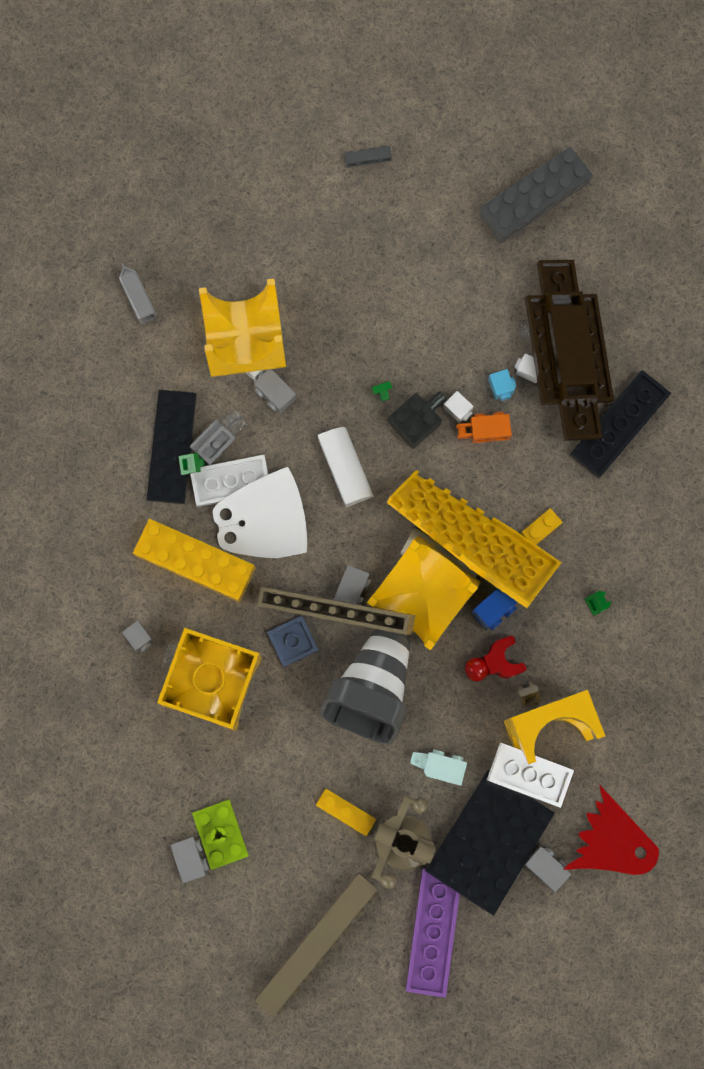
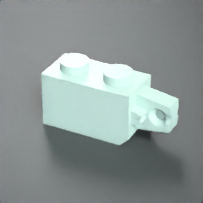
M434 749L432 753L428 752V754L413 752L410 764L423 769L426 777L459 786L462 785L467 762L463 761V757L452 755V758L444 756L445 752Z

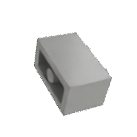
M268 369L254 382L255 393L261 399L265 397L268 400L267 405L274 412L277 410L279 413H282L297 399L293 390L272 369Z
M348 565L334 600L362 605L364 597H361L363 590H368L371 580L368 579L369 573Z
M194 836L170 845L183 883L207 875L209 865L206 858L202 859L200 851H203L200 839L196 840Z
M538 846L527 859L525 866L552 891L556 892L570 877L571 873L563 870L567 865L562 860L556 861L553 858L554 853L547 846L544 848Z

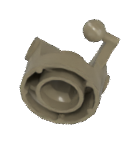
M405 795L397 815L385 821L384 824L380 823L374 840L376 841L379 859L371 878L381 881L385 889L390 890L397 885V878L394 874H381L385 863L393 869L408 871L416 869L420 865H426V863L430 864L436 847L432 842L430 831L424 822L415 816L405 815L409 805L413 806V810L416 813H425L428 809V802L424 798L413 799ZM397 832L400 835H409L414 841H418L412 854L410 852H401L397 846H392Z

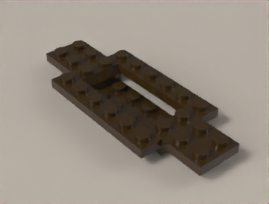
M539 260L537 268L542 295H527L525 297V305L541 405H559L564 441L601 439L603 436L597 403H611L614 401L597 294H583V291H579L574 260ZM548 313H551L557 357L560 369L561 382L559 384L549 326Z

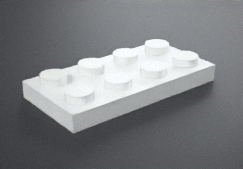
M265 455L200 467L201 472L191 474L196 506L202 507L217 504L245 485L268 475Z
M500 742L487 780L561 808L574 770L535 756L537 762L528 765L522 750Z

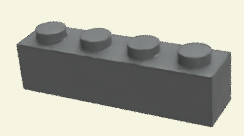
M390 146L373 147L368 150L360 149L355 152L348 151L345 153L346 168L392 160Z

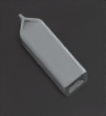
M122 264L123 269L119 280L140 325L157 318L156 311L137 272Z

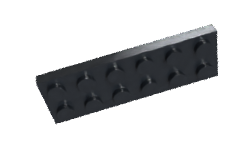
M641 370L600 418L603 437L598 440H581L570 453V456L599 479L671 395V392L645 371Z
M159 390L147 501L185 504L188 474L181 475L179 456L191 454L190 445L192 444L197 393Z

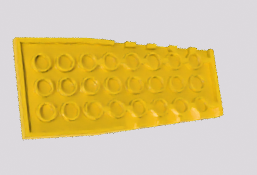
M418 470L389 497L387 503L457 557L469 569L526 608L529 607L562 563L498 519L493 517L490 520L483 515L485 511L478 507L474 510L467 506V500L461 498L459 501L450 495L451 491L445 488L443 491L434 485L435 481L431 478L429 480L423 479L418 475Z

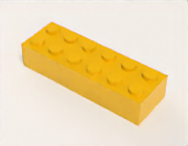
M150 518L133 551V554L140 559L239 603L256 569L255 565Z

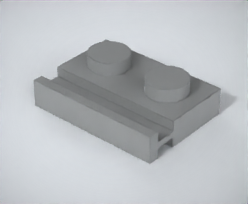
M215 420L190 445V448L198 453L199 457L204 459L208 465H211L236 438Z

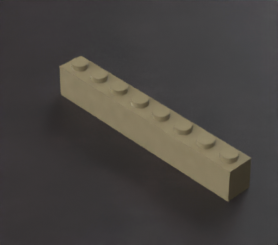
M271 587L260 588L257 605L404 635H412L415 615Z
M358 873L256 997L255 1002L272 1017L276 1013L280 1015L287 1007L285 1002L288 998L293 999L300 991L298 986L301 982L306 983L313 975L311 970L315 965L319 967L326 959L324 954L328 949L332 951L339 943L337 938L341 934L346 935L352 927L350 925L351 921L354 918L357 920L365 911L363 909L364 905L367 902L370 904L378 895L376 893L378 889L363 875Z

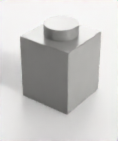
M138 620L122 632L137 652H145L152 646L151 642L154 641Z

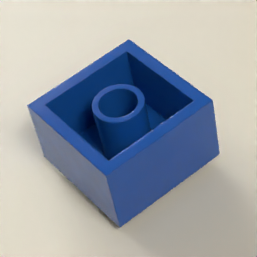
M496 589L472 611L471 615L485 631L489 628L493 631L501 624L503 616L508 618L517 609L515 605L518 602L500 589Z

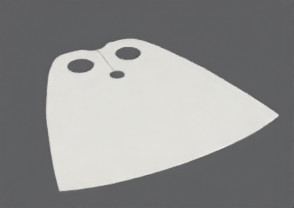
M288 467L245 485L224 498L213 509L214 522L219 526V533L217 534L218 543L224 550L263 558H282L307 553V530L303 505L296 482ZM228 508L231 510L232 517L229 520L221 519L220 511L222 509ZM244 520L245 526H239V521ZM227 532H234L237 539L233 544H228L225 541L224 536Z

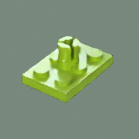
M230 799L192 813L211 870L249 856Z

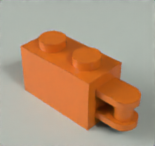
M495 412L489 416H485L483 413L475 414L474 417H471L470 423L456 425V429L459 431L457 439L472 438V443L510 440L512 436L509 414H504V412ZM471 428V433H466V429Z

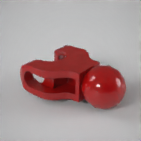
M508 636L495 641L490 646L487 655L481 658L474 657L469 659L464 668L466 676L471 681L480 682L493 674L509 679L525 672L527 667L524 663L511 664L505 659L506 649L516 643L514 636Z

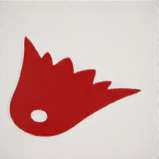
M600 785L604 804L596 801V806L601 815L586 813L587 819L594 830H586L578 834L589 846L577 849L576 852L584 856L574 860L563 870L598 869L630 875H642L651 871L658 862L659 848ZM643 847L646 850L645 858L639 859L635 855L636 848Z

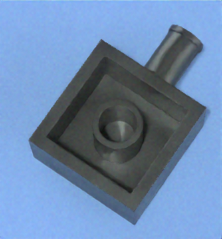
M416 392L388 417V423L414 449L441 425L442 419L435 413V410L446 402L447 399L441 392H438L432 399L426 402Z

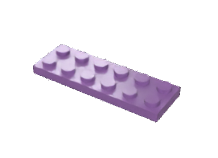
M422 868L406 992L446 998L460 894L425 872L426 869Z

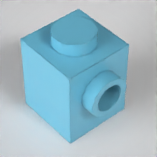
M508 369L489 375L488 381L495 400L501 399V401L510 399L515 391L516 383L514 378L510 377Z

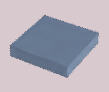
M303 616L267 632L283 667L319 651Z

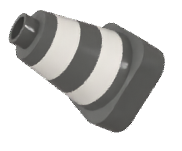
M379 629L374 630L343 676L332 680L323 702L320 716L337 727L374 742L387 745L393 744L408 710L402 703L410 643L405 638L406 635Z

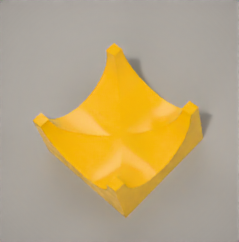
M267 279L265 289L257 296L237 302L217 299L208 292L206 287L199 288L207 344L204 346L211 377L286 367L275 279Z
M418 535L367 603L372 607L415 615L413 631L422 639L424 646L431 650L456 614L476 591L481 581Z
M184 628L157 703L163 707L237 731L240 713L248 688L262 657L260 653Z
M588 690L503 721L512 746L523 751L528 765L537 762L534 751L535 741L541 729L550 721H563L571 724L580 731L585 741L594 739L592 732L596 739L606 736Z

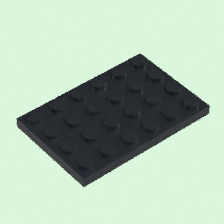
M487 770L425 872L494 916L555 812L528 795L488 781L487 778L490 770Z

